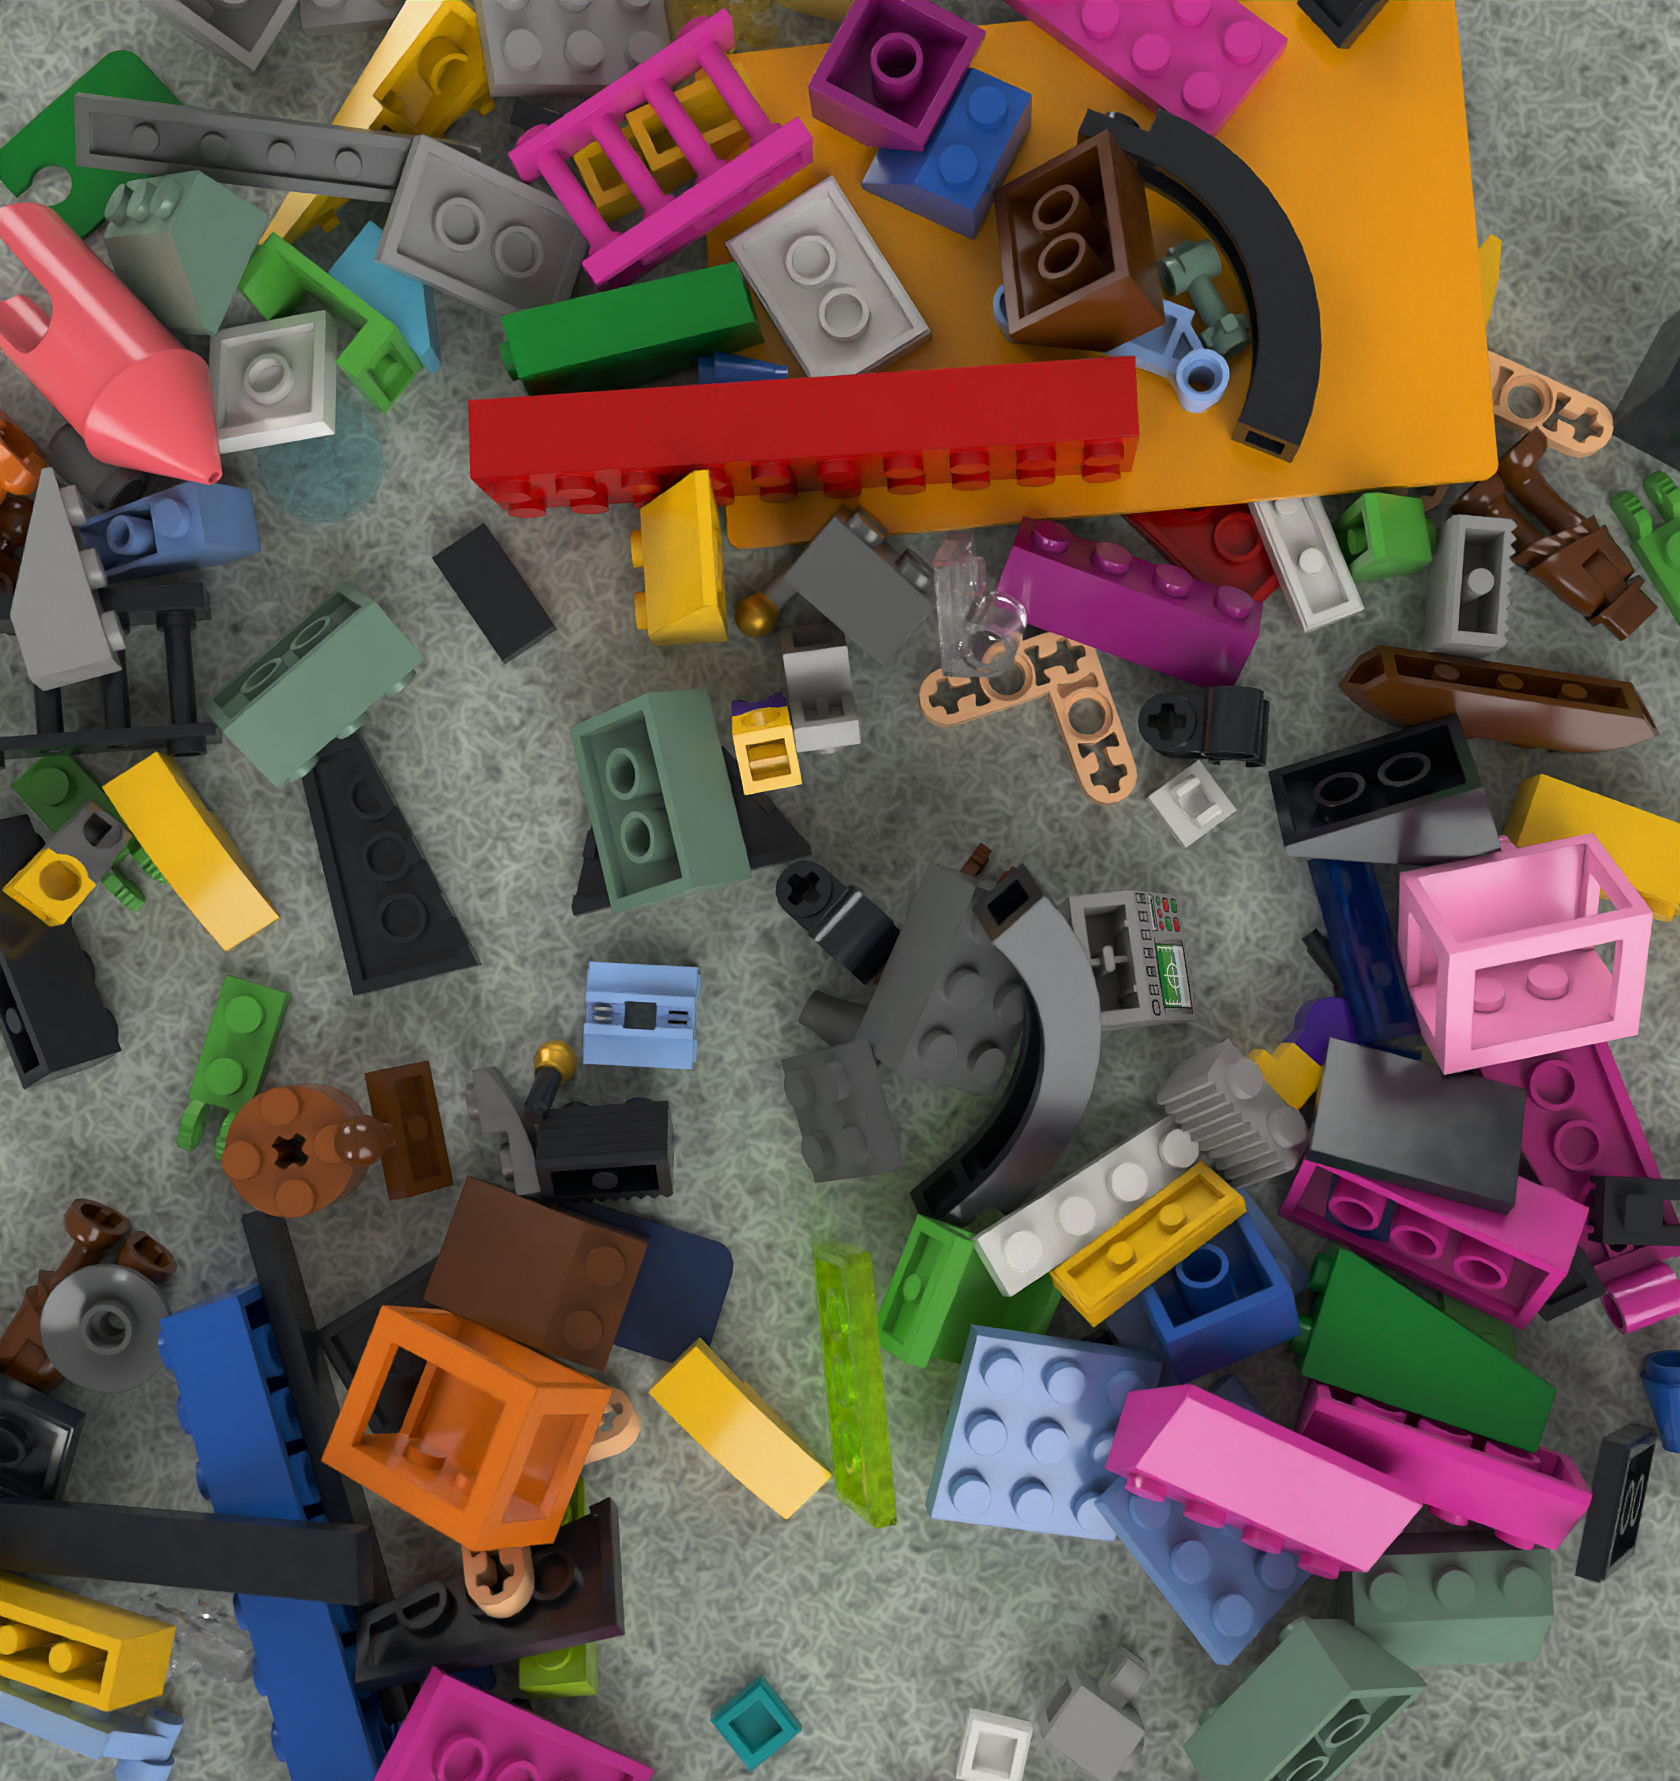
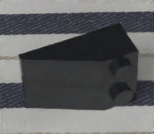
M1457 713L1268 771L1283 844L1289 857L1434 866L1473 858L1478 854L1501 848L1484 786Z

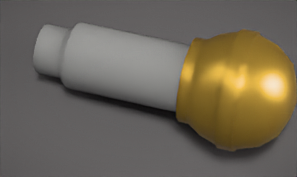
M791 563L777 575L762 593L757 592L755 595L742 599L738 603L734 613V620L743 634L750 638H762L774 630L780 614L779 610L797 592L782 578Z

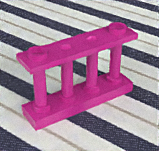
M725 7L710 18L702 15L688 22L679 31L674 42L551 125L539 124L526 131L517 141L516 148L508 153L517 177L521 182L530 185L542 176L546 179L590 244L589 257L581 263L587 279L596 293L631 285L813 162V137L800 118L797 116L784 126H781L780 123L772 124L725 55L727 51L735 47L732 18ZM702 68L751 138L749 149L730 162L726 159L719 160L671 90ZM650 104L697 173L696 185L677 198L673 195L665 196L618 126L626 120L625 114ZM595 140L602 147L645 211L642 215L643 221L623 234L620 231H611L565 163V160Z

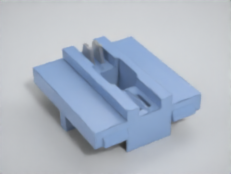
M589 961L586 982V1023H584L582 1048L583 1064L692 1070L693 1062H697L698 1040H695L696 1020L702 976L698 975L699 967ZM628 1001L656 1003L655 1029L627 1028ZM670 1011H687L688 1015L670 1014ZM669 1021H687V1024L669 1023Z

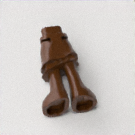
M1535 426L1498 459V469L1491 478L1485 481H1475L1451 504L1447 511L1451 515L1512 519L1517 527L1511 533L1517 539L1510 545L1518 551L1511 559L1512 562L1529 568L1524 573L1525 575L1543 584L1563 603L1582 614L1593 627L1602 623L1619 641H1622L1631 635L1658 606L1640 589L1645 580L1640 575L1630 578L1635 570L1624 551L1609 533L1606 524L1599 526L1595 515H1591L1588 518L1583 516L1561 498L1543 477L1538 464L1546 453L1548 442L1546 435ZM1505 491L1533 514L1551 532L1552 536L1545 537L1532 526L1508 501Z
M85 1198L75 1199L64 1214V1228L70 1237L75 1240L69 1253L56 1272L39 1270L37 1285L26 1289L21 1306L0 1339V1372L47 1395L63 1383L66 1378L51 1363L42 1344L40 1319L46 1299L56 1285L71 1273L87 1266L99 1264L131 1226L130 1221L120 1212ZM144 1231L134 1232L128 1237L113 1263L141 1273L157 1287L166 1283L177 1269V1264L170 1252ZM108 1312V1318L112 1315L113 1312Z

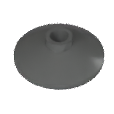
M115 1264L91 1265L71 1273L51 1291L41 1313V1340L45 1352L54 1367L75 1385L99 1393L124 1392L144 1384L163 1366L164 1363L158 1348V1336L162 1331L159 1320L172 1314L159 1288L141 1273ZM108 1312L118 1315L122 1319L125 1328L118 1329L113 1327L108 1321Z

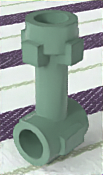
M1190 238L1169 248L1165 258L1157 262L1159 279L1164 290L1171 297L1187 291L1207 328L1198 338L1204 349L1217 352L1225 360L1238 355L1252 343V339L1248 334L1251 324L1244 312L1235 316L1233 313H1229L1211 280L1220 275L1222 271L1221 260L1215 246L1207 238L1196 243Z

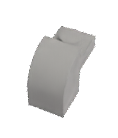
M833 622L779 629L796 753L812 751L817 754H832L843 750L847 745L861 744L845 633Z

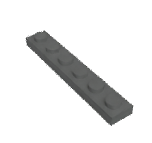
M79 92L74 96L76 166L157 176L199 170L218 183L384 203L393 202L413 138L416 136ZM430 137L480 161V143Z

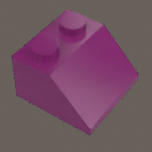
M855 0L808 84L812 117L867 147L922 152L983 43L986 31L928 0Z

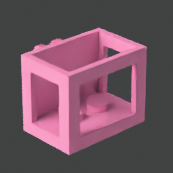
M1594 833L1516 848L1507 835L1498 836L1501 848L1488 851L1487 855L1400 872L1397 986L1402 1001L1444 1075L1638 1035L1653 912ZM1600 887L1617 910L1598 914ZM1616 941L1613 975L1594 950V945Z

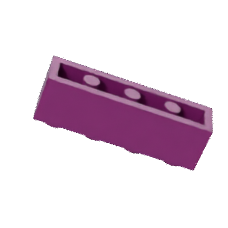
M1023 516L989 610L1202 688H1208L1212 686H1235L1258 639L1263 603L1253 600L1249 594L1241 589L1231 586L1217 587L1192 578L1187 571L1171 564L1157 565L1132 556L1125 548L1115 543H1096L1070 533L1066 527L1051 520L1036 521Z

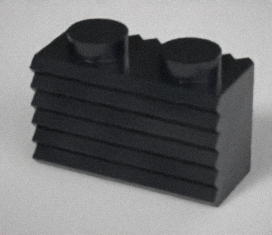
M636 1097L622 1104L595 1106L582 1102H570L561 1108L550 1109L548 1115L543 1117L542 1122L538 1124L535 1169L543 1203L552 1206L556 1202L565 1205L569 1201L578 1204L582 1200L591 1203L595 1199L603 1203L608 1198L616 1202L621 1197L629 1201L634 1196L642 1200L647 1195L655 1199L660 1194L667 1198L673 1194L674 1129L669 1100L653 1101L644 1097Z

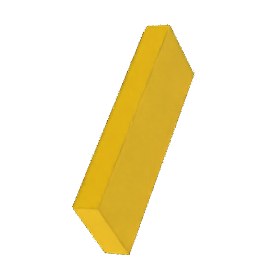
M1201 1160L1050 1272L1053 1285L1095 1327L1246 1213L1247 1208L1244 1197Z

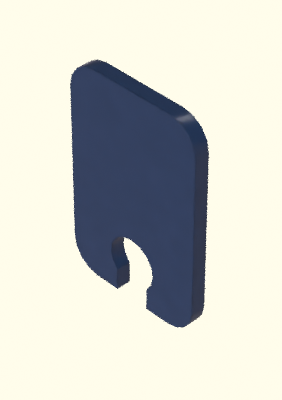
M582 1200L575 1204L569 1201L565 1205H558L650 1237L613 1345L673 1363L699 1337L710 1347L733 1274L734 1261L725 1245L703 1236L593 1202L588 1203Z

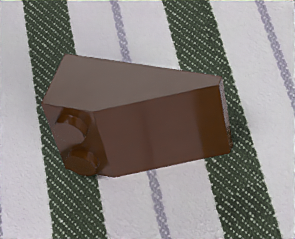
M468 1175L423 1300L540 1351L604 1372L650 1237L555 1204L549 1206L543 1203V1200L525 1194L516 1195L514 1190Z

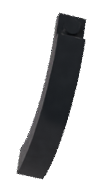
M1088 108L1078 131L1077 145L1108 129L1143 178L1144 186L1165 197L1194 219L1211 237L1227 260L1238 282L1246 305L1248 320L1251 324L1250 332L1252 339L1249 386L1245 404L1231 440L1291 463L1301 445L1312 415L1319 383L1322 341L1320 310L1314 279L1302 244L1286 213L1268 187L1242 159L1219 140L1191 122L1159 108L1148 132L1140 129L1138 123L1125 114L1114 111L1102 114Z
M1023 862L972 907L991 942L1014 964L1022 990L1024 1007L1023 1036L1013 1074L999 1102L976 1133L910 1192L918 1214L961 1228L969 1225L990 1204L1005 1216L1010 1214L1049 1173L1069 1144L1084 1114L1094 1086L1100 1058L1102 1024L1100 1000L1093 970L1079 939L1043 884Z

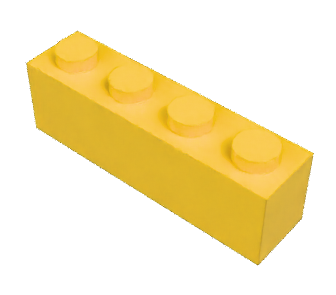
M1544 774L1521 780L1502 834L1507 835L1516 848L1594 833L1652 910V919L1671 922L1674 915L1680 917V823ZM1600 887L1599 899L1610 900Z
M0 1570V1676L105 1712L163 1694L176 1625Z

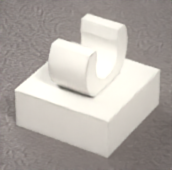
M1200 760L1194 762L1145 798L1182 849L1191 845L1237 811Z

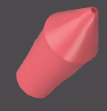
M33 202L15 203L1 207L0 238L46 289L52 300L53 314L50 317L27 296L18 294L10 299L1 301L0 350L85 440L88 451L95 459L105 464L207 485H213L218 482L222 477V465L211 375L204 359L197 353L188 350L53 209Z

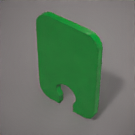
M125 50L113 51L103 57L0 148V180L16 198L31 187L33 178L43 168L57 166L68 171L72 182L70 194L59 204L48 207L53 209L82 240L86 239L107 220L104 217L105 208L111 195L120 184L127 185L128 181L157 177V175L76 166L74 96L79 92L182 105L137 55Z

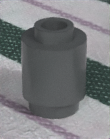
M70 423L63 425L52 436L49 442V467H53L55 472L69 485H76L79 493L96 508H107L110 511L139 500L145 492L148 478L144 473L139 470L105 464L95 459L88 451L85 440Z

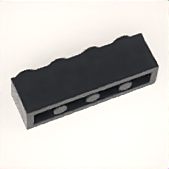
M28 814L0 819V1031L24 1090L90 1069L122 1051L118 1042L119 1030L116 1019L111 1011L104 1007L95 984L93 961L89 954L81 949L71 924L72 915L63 925L50 927L2 891L7 883L20 870H23L46 845L43 838L38 833H35Z

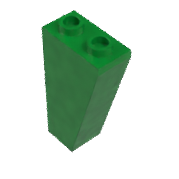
M736 261L513 312L500 317L507 341L499 344L503 363L513 381L520 379L523 382L528 396L633 389L695 367L698 364V356H713L714 350L732 354L765 342L748 284Z
M1331 1239L1327 1254L1317 1252L1307 1281V1289L1315 1292L1307 1316L1298 1314L1301 1335L1290 1339L1287 1347L1288 1352L1295 1354L1293 1362L1300 1375L1537 1454L1556 1393V1389L1549 1382L1346 1244Z

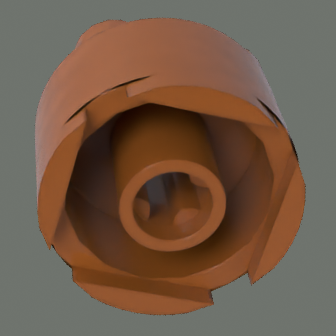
M300 1083L275 1087L264 1091L248 1101L240 1109L230 1125L221 1159L224 1173L230 1178L233 1186L245 1201L269 1215L299 1218L332 1206L344 1200L357 1189L370 1167L358 1168L344 1163L337 1155L334 1147L335 1133L340 1124L351 1116L365 1114L349 1095L326 1084ZM303 1136L306 1141L303 1144L302 1151L309 1158L297 1161L294 1158L297 1148L291 1141L294 1138Z

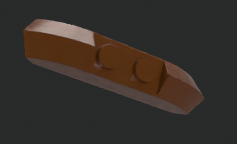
M1378 645L1358 656L1339 684V688L1362 710L1387 724L1401 729L1457 713L1467 740L1481 738L1507 742L1523 749L1547 748L1549 749L1548 753H1601L1636 745L1660 735L1643 699L1632 682Z

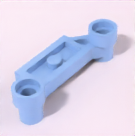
M1002 284L994 295L993 317L1004 338L1015 343L1008 332L1004 286ZM1163 299L1166 324L1108 352L1100 353L1110 357L1136 355V367L1169 380L1182 408L1191 413H1202L1222 398L1229 381L1228 365L1220 354L1203 348L1191 326L1195 311ZM1192 382H1202L1209 390L1199 392L1192 389L1189 384Z
M0 1676L1 1722L97 1761L101 1757L119 1759L113 1771V1775L118 1781H167L175 1762L170 1754L184 1723L182 1717L158 1707L148 1708L143 1718L131 1717L115 1710L105 1712Z

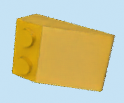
M698 470L692 472L640 509L641 529L630 531L633 567H644L645 592H635L636 625L638 630H648V637L653 646L729 641L721 519L709 471Z

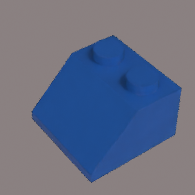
M968 68L924 150L920 152L879 148L861 183L862 189L975 241L994 203L993 191L1003 185L1031 129L1032 94L975 68Z
M1247 1212L1138 1294L1152 1331L1179 1385L1186 1384L1301 1335L1292 1289Z

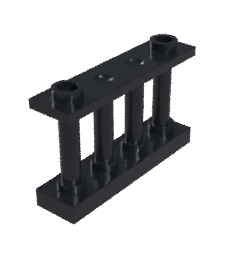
M203 582L97 588L104 612L116 611L124 635L129 634L130 626L156 624L157 630L164 632L172 725L132 728L125 649L119 650L117 653L123 670L100 676L105 730L64 732L61 687L43 691L33 683L37 734L0 737V770L6 769L5 760L161 748H167V755L171 757H195L206 755L207 745L222 743V732L216 723H198L190 631L197 629L196 621L212 620L210 595ZM14 593L0 594V634L15 633L10 618Z

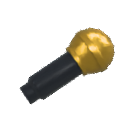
M551 1040L544 1043L537 1049L534 1055L536 1078L524 1104L526 1110L523 1115L524 1119L531 1124H540L543 1117L548 1115L559 1086L572 1077L578 1067L575 1050L560 1040Z

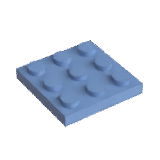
M971 1324L925 1502L930 1518L1114 1542L1116 1538L1115 1531L1093 1503L1120 1477V1475L1105 1469V1465L1127 1393L1157 1388L1163 1366L1161 1359L1153 1351Z
M1235 1374L1224 1375L1206 1390L1270 1420ZM1120 1476L1093 1504L1216 1664L1230 1665L1309 1579L1312 1573L1299 1568L1297 1564L1300 1556L1281 1549L1280 1554H1273L1245 1544L1240 1540L1243 1531L1227 1523H1224L1223 1528H1215L1189 1519L1183 1515L1185 1505L1166 1496L1164 1502H1157L1128 1491L1125 1488L1127 1478Z

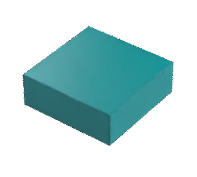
M763 1674L759 1675L712 1713L710 1719L750 1772L794 1738L802 1729L801 1723Z

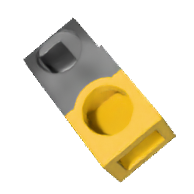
M90 798L65 821L47 844L23 870H20L7 883L2 891L48 926L63 925L112 867V861L126 846L133 833L127 826Z

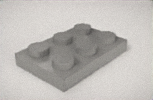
M474 0L491 97H592L671 44L663 0ZM678 85L672 88L671 90L675 92Z
M421 133L413 138L373 262L497 317H502L513 312L569 300L588 241L560 200Z

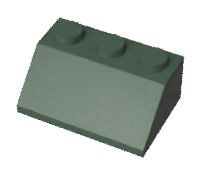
M188 171L128 181L127 185L120 184L111 195L105 208L104 217L110 223L103 236V240L116 275L172 334L216 335L269 214L201 171Z
M344 582L200 706L222 732L278 788L286 780L295 782L305 776L318 762L319 756L317 753L335 737L344 739L354 733L367 719L368 714L366 710L384 694L390 697L408 686L416 675L414 668L425 658L374 599Z
M707 688L646 693L569 727L613 914L709 892L752 878L746 846L739 824L731 783Z
M1494 1530L1400 1533L1368 1572L1339 1571L1338 1578L1335 1580L1337 1619H1344L1407 1666L1535 1661L1554 1617L1550 1549L1536 1543L1533 1550L1512 1546L1497 1538L1493 1534Z
M1301 1617L1291 1622L1280 1632L1278 1636L1279 1646L1266 1659L1251 1664L1239 1675L1237 1681L1240 1686L1227 1700L1214 1704L1199 1717L1198 1723L1201 1727L1182 1747L1203 1781H1332L1428 1685L1420 1674L1344 1619Z

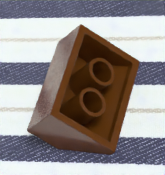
M1108 129L993 191L1008 332L1015 343L1108 352L1166 324L1144 180Z

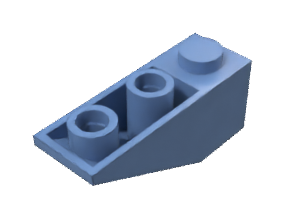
M187 481L89 518L88 524L78 526L84 548H96L108 584L226 564L261 551L251 490L219 483L207 485Z

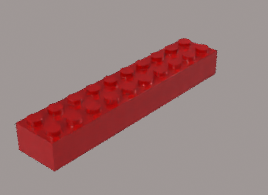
M1136 355L468 400L470 479L503 510H508L510 516L518 518L542 517L547 514V508L571 506V511L579 514L605 513L609 510V504L633 503L634 508L641 509L686 476L698 470L709 471L717 507L733 504L735 496L760 495V500L764 502L783 503L798 499V492L823 491L824 496L827 498L847 499L860 496L862 488L887 487L888 492L891 494L912 495L924 492L926 484L952 483V488L959 491H976L990 487V480L1016 479L1017 485L1023 487H1041L1053 484L1056 481L1055 476L1081 475L1082 481L1088 483H1105L1121 478V472L1132 471L1140 436Z

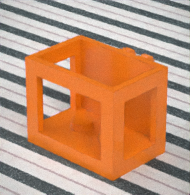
M382 1305L321 1461L474 1552L554 1543L613 1388L538 1349L445 1309ZM401 1346L427 1360L400 1432L364 1434L398 1347Z

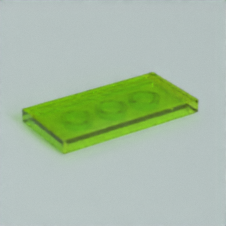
M837 1240L814 1242V1246L811 1247L836 1498L875 1529L898 1525L871 1252Z

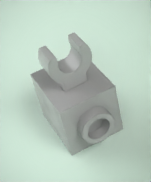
M1121 1645L1108 1662L1099 1682L1076 1665H1073L1037 1717L1043 1740L1099 1781H1112L1119 1770L1123 1773L1129 1771L1143 1750L1145 1743L1143 1736L1146 1730L1138 1711L1127 1703L1141 1689L1149 1675V1672L1142 1667L1143 1659L1124 1645Z

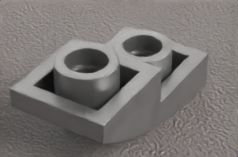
M495 1066L472 1070L474 1083H467L465 1089L466 1105L470 1120L472 1122L480 1121L481 1135L507 1131L509 1142L502 1143L500 1146L501 1166L506 1182L515 1181L516 1195L541 1192L535 1169L538 1135L534 1125L524 1119L523 1115L526 1109L508 1080Z

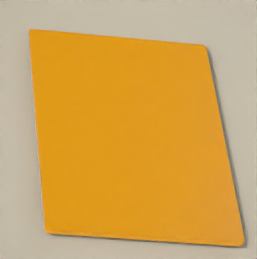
M1236 0L1288 38L1283 54L1215 138L1242 159L1273 194L1286 213L1302 244L1314 279L1320 310L1322 341L1319 383L1312 415L1301 445L1291 463L1231 440L1245 404L1250 381L1252 358L1250 344L1238 355L1225 360L1229 368V381L1226 390L1217 403L1202 413H1191L1182 408L1176 392L1167 378L1136 367L1140 436L1132 471L1121 472V478L1105 483H1088L1082 481L1081 475L1055 476L1056 481L1053 484L1041 487L1019 486L1016 479L990 480V487L976 491L955 490L952 488V483L926 484L924 492L912 495L891 494L888 492L887 487L862 488L860 496L847 499L827 498L824 496L823 491L798 492V499L783 503L764 502L760 500V495L735 496V502L725 506L727 536L731 545L736 549L745 550L807 544L842 503L851 511H854L858 505L863 506L887 528L888 531L884 536L1020 524L1023 516L1036 521H1056L1485 481L1491 478L1498 469V455L1455 0H1389L1349 49L1338 48L1296 4L1298 0ZM1030 20L977 26L986 31V37L969 68H975L1032 94L1031 129L1003 185L1077 146L1078 131L1088 108L1102 114L1110 111L1125 114L1135 120L1140 129L1149 132L1156 117L1153 112ZM831 43L726 55L732 65L739 61L742 62L764 111L772 124L780 123L781 126H784L798 116L813 137V162L706 234L708 267L734 262L726 248L725 242L833 175L932 333L930 341L881 372L1110 357L1097 351L1016 344L1004 338L993 317L994 295L1003 284L995 203H993L974 241L862 189L861 183L879 148L867 147L812 117L808 84ZM703 68L695 73V82L708 76ZM751 138L723 159L730 162L748 150ZM1145 187L1156 261L1158 262V260L1165 258L1169 248L1190 238L1194 243L1204 238L1209 239L1219 254L1222 266L1221 274L1211 280L1229 313H1233L1235 316L1244 312L1248 319L1246 305L1238 282L1215 242L1180 207L1157 192ZM1160 282L1162 299L1195 311L1191 326L1199 338L1200 334L1207 328L1187 291L1171 297L1164 290ZM748 284L765 342L732 354L775 363V365H787L788 379L806 378ZM1192 382L1189 384L1192 389L1199 392L1209 390L1202 382Z

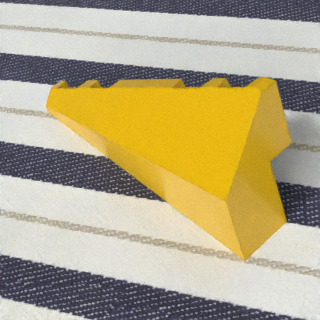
M407 0L331 124L410 135L422 133L428 137L446 139L444 133L450 125L472 108L483 117L497 106L490 96L475 7L467 0ZM290 191L258 244L262 245L270 234L274 232L292 245L294 241L316 225L326 233H329L341 224L335 211L351 198Z

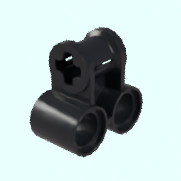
M1212 686L1205 688L1204 694L1161 693L1147 700L1141 708L1138 717L1139 732L1155 751L1165 757L1173 759H1209L1208 763L1212 765H1220V761H1246L1245 767L1266 766L1270 702L1264 699L1263 690L1244 686ZM1175 712L1185 723V728L1174 729L1172 739L1168 740L1157 729L1158 723H1168L1170 713Z
M799 861L782 871L777 880L775 891L780 906L808 932L807 935L819 944L823 950L866 986L889 959L901 930L894 925V921L859 890L852 885L846 887L823 866L813 861ZM809 888L821 895L813 905L802 898L804 892Z

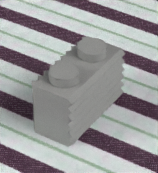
M1452 515L1451 518L1436 528L1437 548L1432 555L1433 562L1429 564L1423 651L1480 660L1509 643L1504 634L1510 630L1505 621L1511 617L1506 608L1512 604L1507 595L1513 589L1507 583L1514 578L1508 570L1515 565L1509 557L1516 552L1510 544L1517 539L1511 533L1517 527L1512 519Z
M1228 1038L1222 1044L1219 1042L1213 1048L1210 1046L1205 1051L1201 1050L1197 1055L1193 1054L1188 1059L1185 1057L1176 1066L1156 1095L1157 1103L1165 1105L1166 1114H1173L1174 1123L1182 1124L1183 1133H1190L1191 1142H1198L1200 1151L1207 1152L1208 1161H1215L1216 1169L1224 1170L1225 1179L1232 1180L1233 1189H1241L1293 1170L1308 1146L1310 1130L1307 1128L1301 1113L1283 1101L1264 1079L1259 1066L1253 1060L1245 1058Z

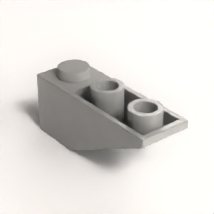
M53 467L41 470L10 612V618L29 679L43 691L123 670L117 651L127 648L126 638L116 611L104 612L97 588L108 586L100 556L95 547L84 548L78 526L88 524L89 522L79 490L76 485L65 487V484Z

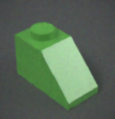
M1379 492L1366 493L1360 496L1332 523L1333 532L1354 583L1413 575L1433 562L1432 555L1437 548L1436 528L1432 518L1425 517L1423 501L1420 498Z

